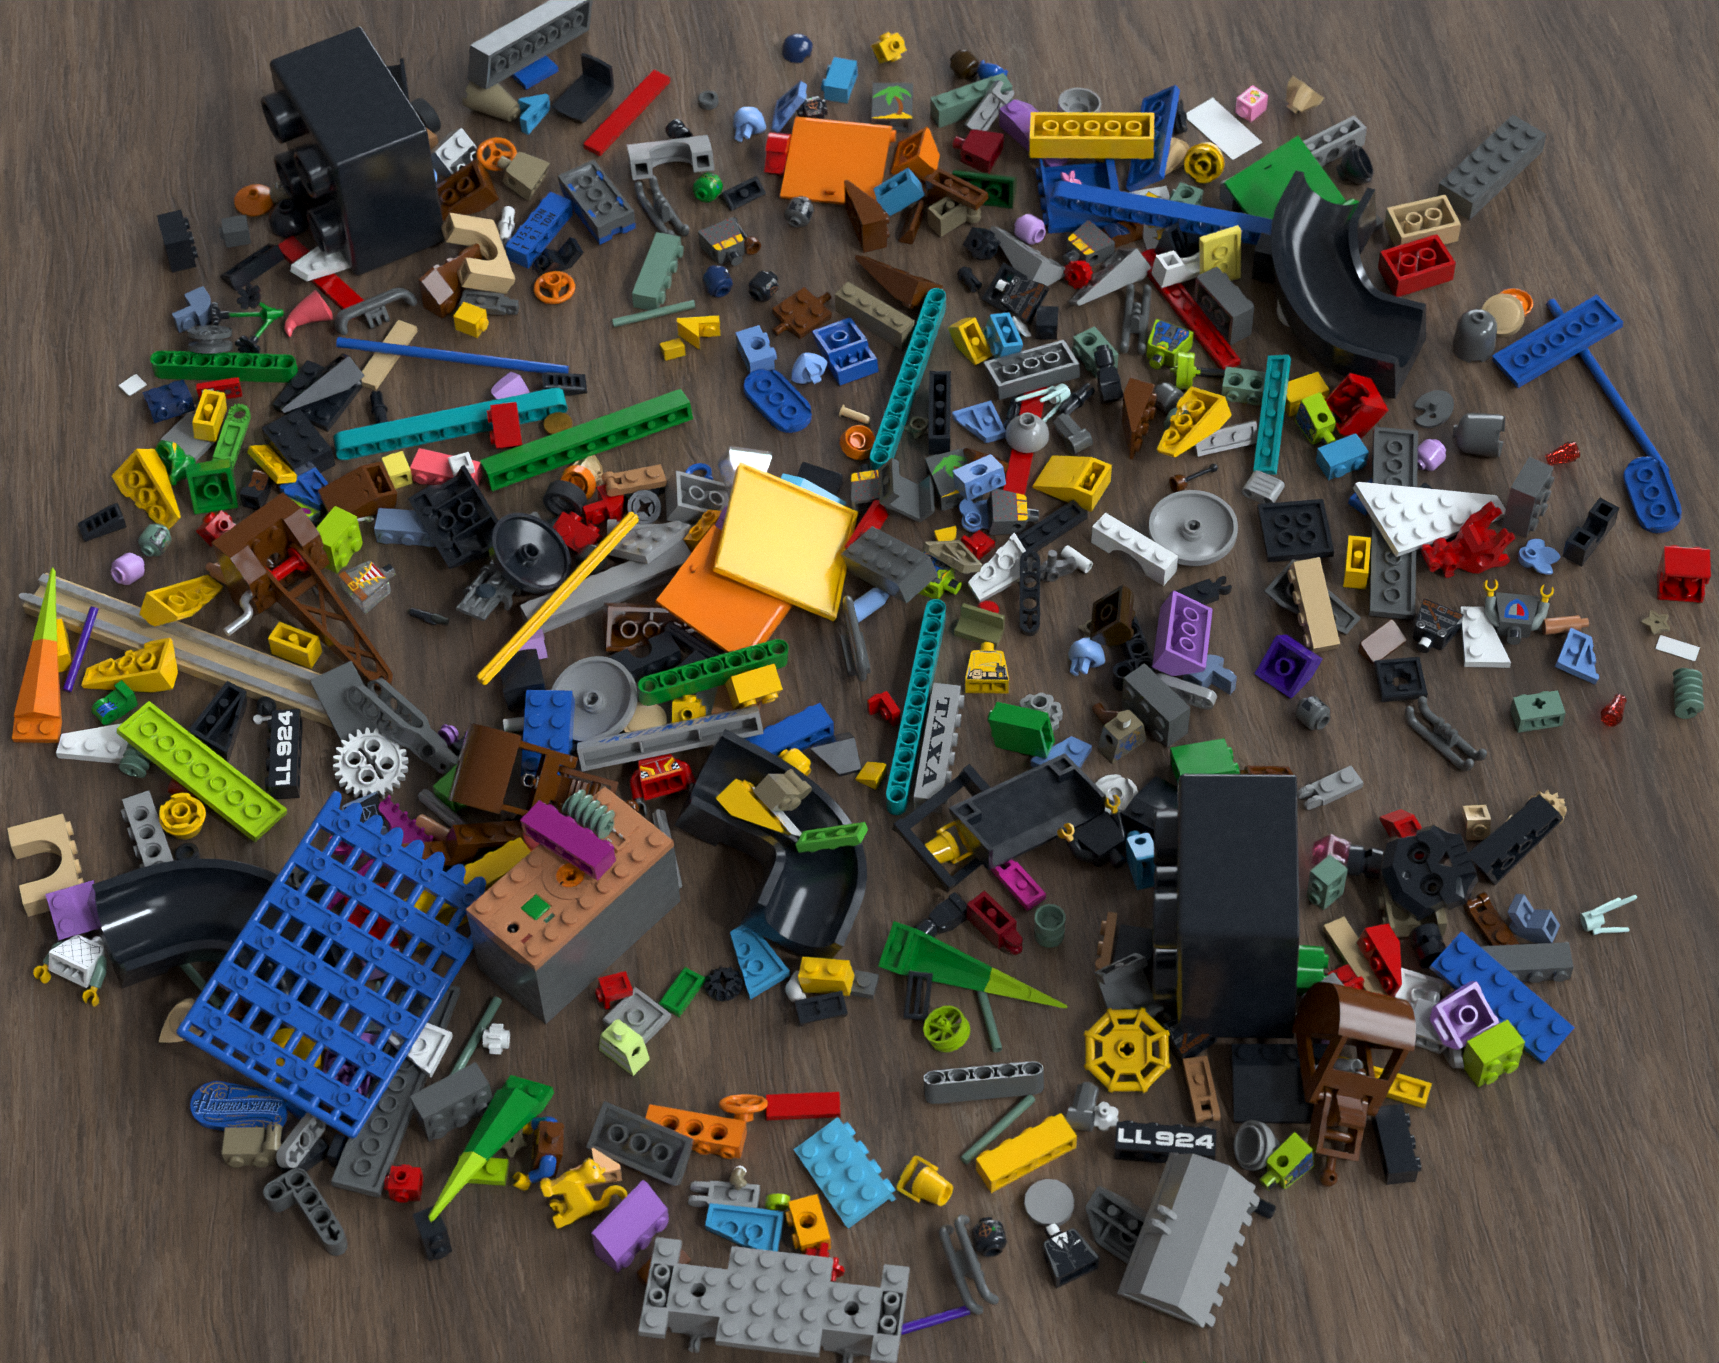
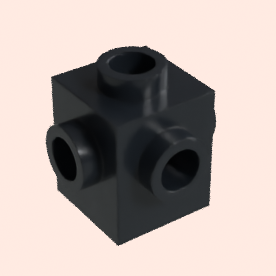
M972 227L963 246L971 251V255L978 260L992 259L1001 242L991 230Z

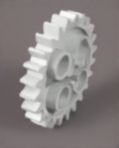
M368 727L365 730V734H362L359 729L357 730L356 737L348 734L349 742L341 740L343 748L336 747L338 755L333 756V760L336 762V764H333V771H338L335 773V779H341L339 786H346L347 794L353 790L354 798H357L359 794H363L364 797L377 792L384 799L386 791L391 795L393 794V786L400 788L398 780L405 781L403 773L408 772V767L406 766L408 764V757H404L406 749H401L402 745L391 741L383 733L382 735L379 734L377 728L374 730V733H370ZM371 746L379 748L376 752H370L368 749ZM358 749H362L365 756ZM351 759L360 760V762L356 765H352L349 763ZM389 763L393 767L391 769L385 770L381 766L383 764ZM377 773H379V775L382 776L383 779H379ZM366 776L374 778L371 782H364L362 780Z

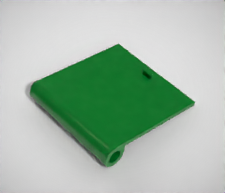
M1299 135L1223 183L1245 214L1272 220L1276 206L1296 170L1304 172L1307 184L1321 198L1339 205H1352L1359 202L1353 198L1345 200Z

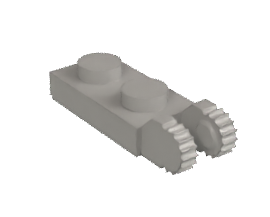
M1349 766L1311 785L1308 784L1297 791V796L1299 799H1303L1315 794L1304 804L1305 808L1310 810L1320 805L1324 806L1361 789L1363 781L1353 767Z
M695 1181L690 1184L692 1191L708 1193V1196H690L688 1198L690 1206L702 1208L707 1206L709 1208V1203L758 1208L759 1185L747 1184L738 1191L730 1182Z

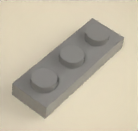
M1256 421L1220 428L1194 445L1196 456L1199 457L1257 443L1258 429Z

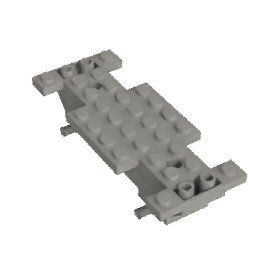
M656 1237L638 1331L639 1336L665 1339L668 1326L672 1332L683 1333L691 1337L688 1348L691 1352L693 1350L699 1352L701 1338L716 1337V1345L811 1357H819L820 1346H823L824 1351L837 1352L843 1355L842 1363H847V1361L848 1363H853V1357L860 1355L871 1356L870 1363H897L910 1267L884 1264L881 1288L830 1282L833 1258L732 1246L728 1269L678 1264L682 1246L681 1240ZM696 1292L705 1293L701 1297L693 1296ZM849 1310L858 1312L852 1316L846 1314Z

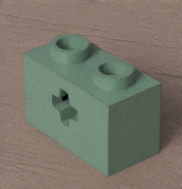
M1558 690L1551 692L1543 691L1532 695L1522 694L1513 697L1510 709L1518 733L1562 726L1566 713Z

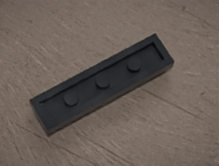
M1073 499L1017 537L1026 551L1032 550L1037 552L1086 520L1088 513Z

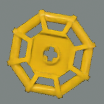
M1145 1008L1106 1009L1107 1012L1088 1031L1085 1030L1083 1034L1085 1037L1084 1068L1089 1070L1110 1093H1113V1091L1148 1092V1088L1171 1067L1169 1063L1168 1038L1170 1033L1159 1025L1146 1012ZM1117 1019H1136L1134 1025H1119ZM1141 1021L1144 1024H1146L1155 1033V1035L1148 1036L1147 1034H1145L1139 1027ZM1112 1022L1114 1028L1105 1037L1098 1035ZM1095 1041L1102 1043V1057L1095 1059ZM1155 1041H1159V1058L1152 1056V1043ZM1125 1044H1129L1130 1048H1134V1052H1131L1129 1056H1125L1123 1052H1120V1048H1124ZM1105 1063L1112 1071H1114L1115 1074L1113 1076V1079H1111L1098 1065ZM1149 1063L1157 1065L1143 1079L1140 1072L1143 1069H1145V1067ZM1120 1075H1135L1138 1082L1117 1081Z

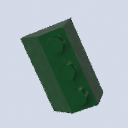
M953 170L952 175L988 192V199L982 205L1013 209L1017 192V177Z

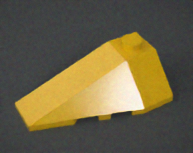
M1191 386L1179 399L1176 405V415L1171 416L1170 427L1168 430H1165L1157 451L1158 453L1175 458L1218 431L1232 416L1225 396ZM1184 410H1188L1189 415L1182 413Z
M136 449L116 470L112 478L123 495L130 497L138 508H143L157 524H162L170 530L181 518L165 465L155 449Z
M205 575L146 592L139 615L154 627L191 617L220 593L223 586L211 576Z
M164 638L149 641L144 644V648L135 652L130 649L121 658L116 660L109 658L88 667L81 686L87 689L115 690L114 685L122 680L132 691L159 692L173 689L178 669L172 639Z

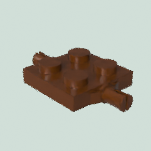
M803 287L772 308V314L780 321L779 325L772 328L773 334L778 336L787 330L800 340L832 318V313L824 304L832 299L831 294L825 292L820 297H816Z

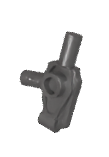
M1050 550L1048 552V560L1040 566V579L1054 582L1059 577L1072 573L1077 569L1075 557L1071 556L1067 560H1057V552ZM1030 577L1025 579L1026 584L1035 581V579Z

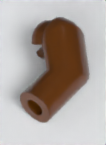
M1097 703L1092 707V711L1103 725L1117 717L1119 711H1106L1101 703Z
M241 998L237 1000L233 1009L228 1014V1016L236 1021L243 1019L248 1012Z

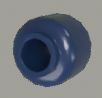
M713 265L708 267L702 277L708 293L712 296H726L733 285L727 269L723 266Z

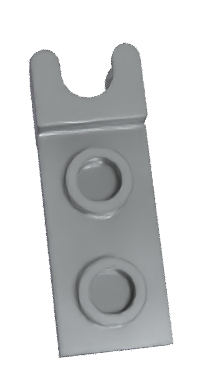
M996 80L964 125L970 130L987 131L998 116L999 109L1008 104L1013 97L1014 91H1005L1004 94H1001L1000 89L1003 86V82Z

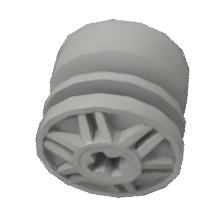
M1072 88L1066 90L1060 95L1058 100V112H1100L1101 110L1100 98L1089 89Z

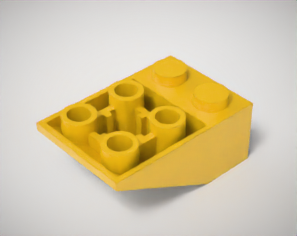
M1052 455L1033 484V488L1068 503L1074 499L1083 509L1092 512L1111 482L1112 465L1093 457Z
M735 779L716 797L732 816L789 836L791 835L789 830L777 818L778 815L776 816L753 792L752 787L755 786L751 782L748 783L746 780Z

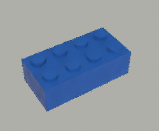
M526 690L523 741L572 756L575 712L573 692L567 690ZM522 749L521 777L524 774L536 775L541 754ZM529 775L526 776L524 779V782L527 786L529 785L527 781L529 778H531Z

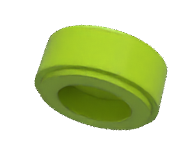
M785 1194L767 1195L765 1197V1207L768 1210L775 1211L789 1209L788 1201H790V1196Z

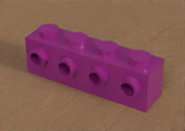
M539 800L520 820L524 834L597 881L616 862L614 846L608 840L599 839L589 828H582L573 818L563 816L551 804L546 805Z

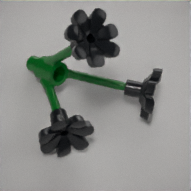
M247 283L245 286L246 290L239 288L237 293L241 297L237 298L236 302L244 310H247L249 307L255 309L257 306L263 308L261 312L229 313V311H221L218 303L213 302V325L218 326L221 320L230 319V317H261L265 323L255 336L253 335L248 339L247 336L242 335L234 342L235 346L239 347L238 351L240 353L260 354V346L256 345L259 341L258 338L273 320L283 317L284 312L282 309L272 308L260 302V287L258 285L253 287L251 283Z

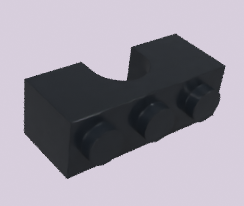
M1600 497L1590 509L1583 527L1577 526L1566 540L1562 557L1582 567L1615 525L1619 507Z
M669 631L648 639L650 654L644 658L634 657L628 648L608 657L621 663L631 673L636 683L645 676L672 669L682 663L680 649Z

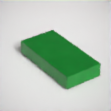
M684 967L660 1000L659 1005L669 1013L680 1018L703 986L705 977Z

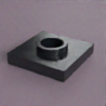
M1420 657L1374 660L1381 702L1419 699L1421 696L1427 698L1428 693ZM1397 677H1402L1408 682V684L1404 685L1398 684V687L1392 683L1393 679Z

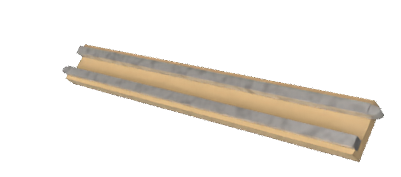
M48 573L42 574L38 579L40 587L34 595L30 593L19 594L20 601L24 603L23 608L26 614L39 618L49 578ZM56 577V619L62 618L66 629L81 634L89 608L91 606L96 607L99 610L90 638L125 651L132 649L133 652L144 648V644L149 641L171 638L178 671L221 687L228 680L247 691L248 697L256 700L264 696L270 697L280 709H300L302 717L333 728L310 683L311 679L322 674L179 621L154 627L139 615L141 607Z

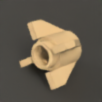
M1292 76L1288 81L1286 102L1289 104L1286 107L1294 113L1298 111L1302 113L1316 107L1324 99L1296 77Z

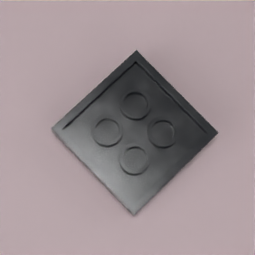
M307 360L273 403L274 410L284 413L279 407L300 389L303 391L307 389L305 386L309 380L317 376L321 377L323 375L321 370L324 366ZM362 383L355 389L349 388L299 408L313 426L328 432L361 390ZM293 409V410H290V411H288V412H285L284 414L287 415V414H289L290 412H292V411H294V410H296V409Z
M1323 499L1258 504L1257 512L1267 562L1334 557V547Z

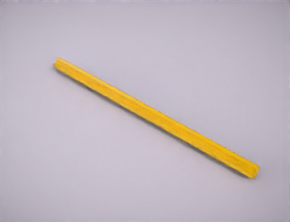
M629 512L477 674L476 677L479 683L487 685L638 523L637 514Z

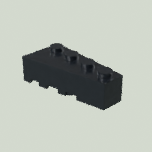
M1540 794L1532 797L1520 811L1469 852L1471 861L1491 882L1497 885L1563 820V817Z

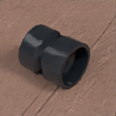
M1350 844L1346 866L1348 869L1347 874L1359 876L1361 873H1364L1366 878L1379 880L1383 849L1370 847L1368 850H1365L1364 846Z
M1424 924L1416 927L1409 934L1411 944L1414 950H1416L1415 955L1420 967L1430 969L1431 964L1446 949L1445 943L1442 942L1443 937L1438 925Z

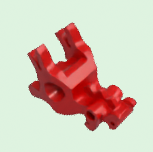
M1490 501L1478 512L1469 516L1453 541L1447 542L1445 538H1438L1433 542V547L1429 544L1422 545L1421 554L1429 570L1435 572L1441 568L1444 576L1450 578L1454 576V571L1457 568L1479 574L1493 567L1506 566L1510 559L1507 554L1502 553L1515 539L1512 532L1508 533L1505 528L1498 533L1493 529H1487L1491 522L1502 514L1499 507L1495 508L1493 502Z

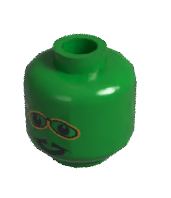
M706 172L694 182L692 187L693 193L698 200L710 203L722 192L723 184L718 175Z

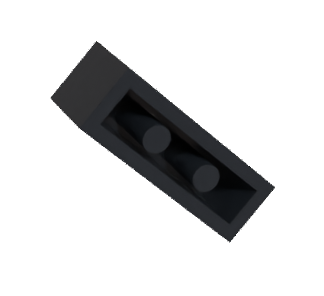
M1403 1104L1381 1106L1375 1117L1371 1116V1121L1386 1185L1416 1182L1418 1172H1421V1161L1419 1157H1415L1416 1141L1414 1135H1410L1408 1128L1411 1126L1410 1115L1408 1112L1405 1113Z

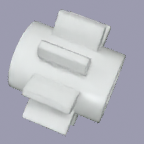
M492 1024L490 1029L484 1030L483 1047L490 1049L489 1054H501L503 1048H509L510 1031L504 1030L503 1024Z

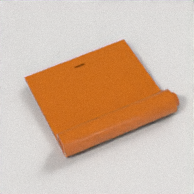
M796 116L780 198L792 199L804 196L812 202L845 205L844 181L849 180L877 201L874 188L883 182L888 148L892 142L895 143L896 130H893V126Z
M713 525L655 602L722 650L729 653L767 642L793 607V604L714 572L713 567L722 530Z

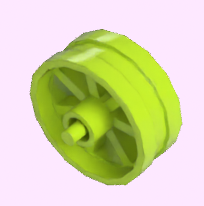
M1179 351L1178 365H1175V368H1170V372H1174V376H1177L1176 387L1180 390L1185 389L1187 391L1192 386L1193 377H1196V374H1200V370H1196V367H1194V352L1184 353Z
M942 1006L935 1009L928 1015L923 1027L925 1037L940 1052H952L959 1049L969 1038L971 1030L968 1020L954 1006ZM961 1018V1023L955 1024L957 1020Z

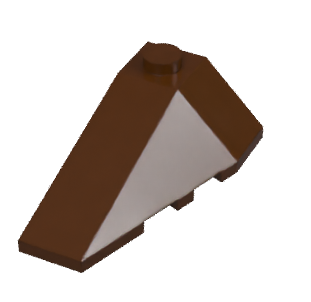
M477 243L461 251L455 259L451 257L446 259L444 265L439 266L437 264L419 279L422 302L425 309L442 319L454 310L462 297L463 291L466 289L461 285L457 274L458 269L465 257L482 260L480 245Z
M855 256V259L894 298L903 301V306L914 309V306L923 307L928 291L933 288L942 289L943 285L929 279L911 275L905 270L891 267V265L870 257Z
M604 602L603 634L605 651H622L627 648L629 651H632L635 648L649 646L648 639L664 633V627L669 622H673L688 633L696 631L661 606Z

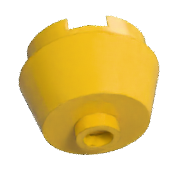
M1203 142L1192 146L1184 157L1185 171L1199 183H1209L1215 180L1224 170V158L1221 150L1210 142Z
M189 793L174 794L164 806L161 805L160 825L166 832L177 839H191L201 831L206 816L205 807L201 801L191 797Z

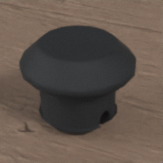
M264 696L258 699L257 712L261 716L271 715L272 710H276L277 705L272 698Z

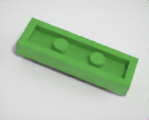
M865 822L803 831L796 843V847L800 853L807 851L815 852L827 848L835 849L847 845L856 846L862 842L868 828Z

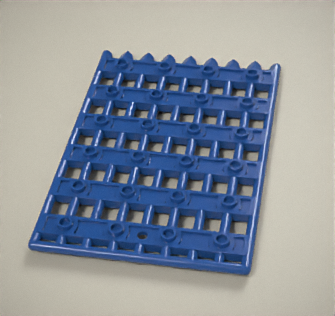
M334 791L181 1022L176 1033L179 1037L346 1136L356 1138L474 948L472 935L470 934L467 939L457 933L456 929L464 916L467 915L466 909L484 894L486 880L484 877L479 876L467 885L464 884L466 870L463 864H457L447 872L442 871L445 862V856L442 852H435L426 860L422 859L424 851L422 840H414L405 848L402 847L404 833L400 827L393 828L385 835L380 834L383 825V819L380 815H374L364 823L360 822L362 814L361 804L352 803L342 811L339 809L342 796L338 791ZM320 828L333 835L322 852L310 845ZM340 841L353 847L343 864L331 858ZM361 853L374 860L364 877L351 870ZM382 865L395 872L385 889L372 882ZM295 867L307 873L297 891L284 884ZM403 878L415 884L406 901L393 895ZM316 879L329 886L318 903L305 896ZM424 890L436 897L426 914L414 907ZM336 892L349 898L339 916L326 909ZM444 903L457 909L447 926L435 920ZM357 904L370 911L360 928L347 921ZM269 906L282 913L272 930L259 923ZM378 917L391 923L381 941L368 934ZM290 918L303 925L293 942L280 936ZM399 929L412 936L402 953L389 946ZM311 931L324 938L314 955L301 948ZM420 941L433 948L423 965L410 958ZM333 943L345 950L335 968L322 961ZM244 945L257 952L246 970L233 963ZM441 954L454 961L444 978L431 971ZM353 956L366 962L356 980L343 973ZM265 958L278 965L267 983L254 975ZM375 968L387 975L377 993L364 986ZM286 970L299 977L288 995L275 988ZM395 981L408 987L398 1005L385 998ZM307 983L320 990L309 1008L297 1001ZM218 985L231 992L220 1010L206 1003ZM417 993L429 1000L419 1018L406 1011ZM328 995L341 1002L331 1020L318 1013ZM239 998L252 1005L241 1023L228 1016ZM349 1008L362 1015L352 1033L339 1026ZM260 1010L273 1017L263 1035L249 1028ZM370 1021L383 1027L373 1045L360 1038ZM281 1023L295 1030L284 1048L271 1041ZM191 1025L204 1033L203 1036L199 1037L189 1031ZM392 1033L405 1040L394 1058L381 1051ZM302 1036L316 1043L305 1061L292 1054ZM214 1038L224 1044L225 1048L221 1050L210 1042ZM324 1048L337 1055L327 1073L313 1066ZM236 1051L246 1057L245 1063L231 1056L233 1052ZM278 1058H282L285 1061L283 1066L276 1064ZM345 1061L358 1068L348 1086L335 1079ZM255 1064L268 1070L267 1075L265 1076L253 1069ZM366 1074L379 1080L369 1099L356 1092ZM278 1076L290 1083L288 1088L275 1082L276 1077ZM298 1089L312 1096L310 1100L307 1101L297 1095ZM322 1102L333 1110L329 1114L317 1106ZM341 1114L354 1121L352 1127L339 1120Z

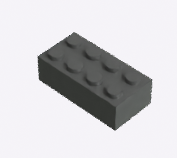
M873 526L841 553L849 573L906 604L938 576L930 556Z

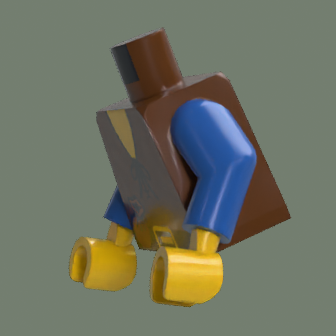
M551 1116L534 1118L523 1127V1134L529 1135L533 1132L531 1171L528 1176L521 1172H516L513 1176L514 1179L518 1180L513 1186L523 1191L529 1188L531 1182L537 1183L543 1178L549 1177L556 1178L563 1155L564 1124L559 1123Z

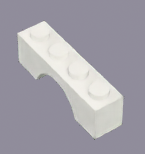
M1175 251L1157 255L1151 274L1162 288L1194 279L1200 275L1199 252L1188 258H1179Z
M1107 513L1092 526L1091 543L1108 553L1113 550H1121L1128 553L1138 561L1145 575L1164 586L1177 572L1178 556Z

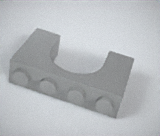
M708 135L627 145L633 180L653 178V167L674 161L690 163L694 172L714 170L713 153Z

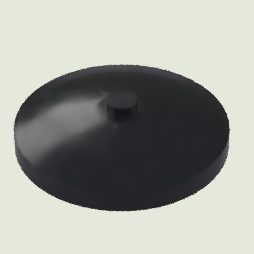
M512 513L502 517L490 531L488 537L490 557L501 575L514 586L530 593L545 594L558 589L568 578L571 570V557L567 545L560 534L544 520L526 513Z

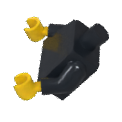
M1113 795V806L1109 803V799L1106 798L1105 807L1111 810L1110 814L1108 811H1105L1077 830H1074L1071 823H1066L1064 827L1067 830V834L1062 828L1058 829L1057 835L1062 839L1066 838V844L1076 859L1092 863L1096 867H1101L1110 862L1116 869L1126 862V858L1122 853L1125 850L1127 833L1121 810L1117 809L1120 804L1119 796Z

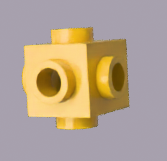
M886 32L879 36V41L871 45L879 63L889 60L894 62L902 57L901 53L906 51L905 42L898 32L893 34Z
M683 695V698L674 699L672 702V723L706 716V706L702 705V699H696V695Z

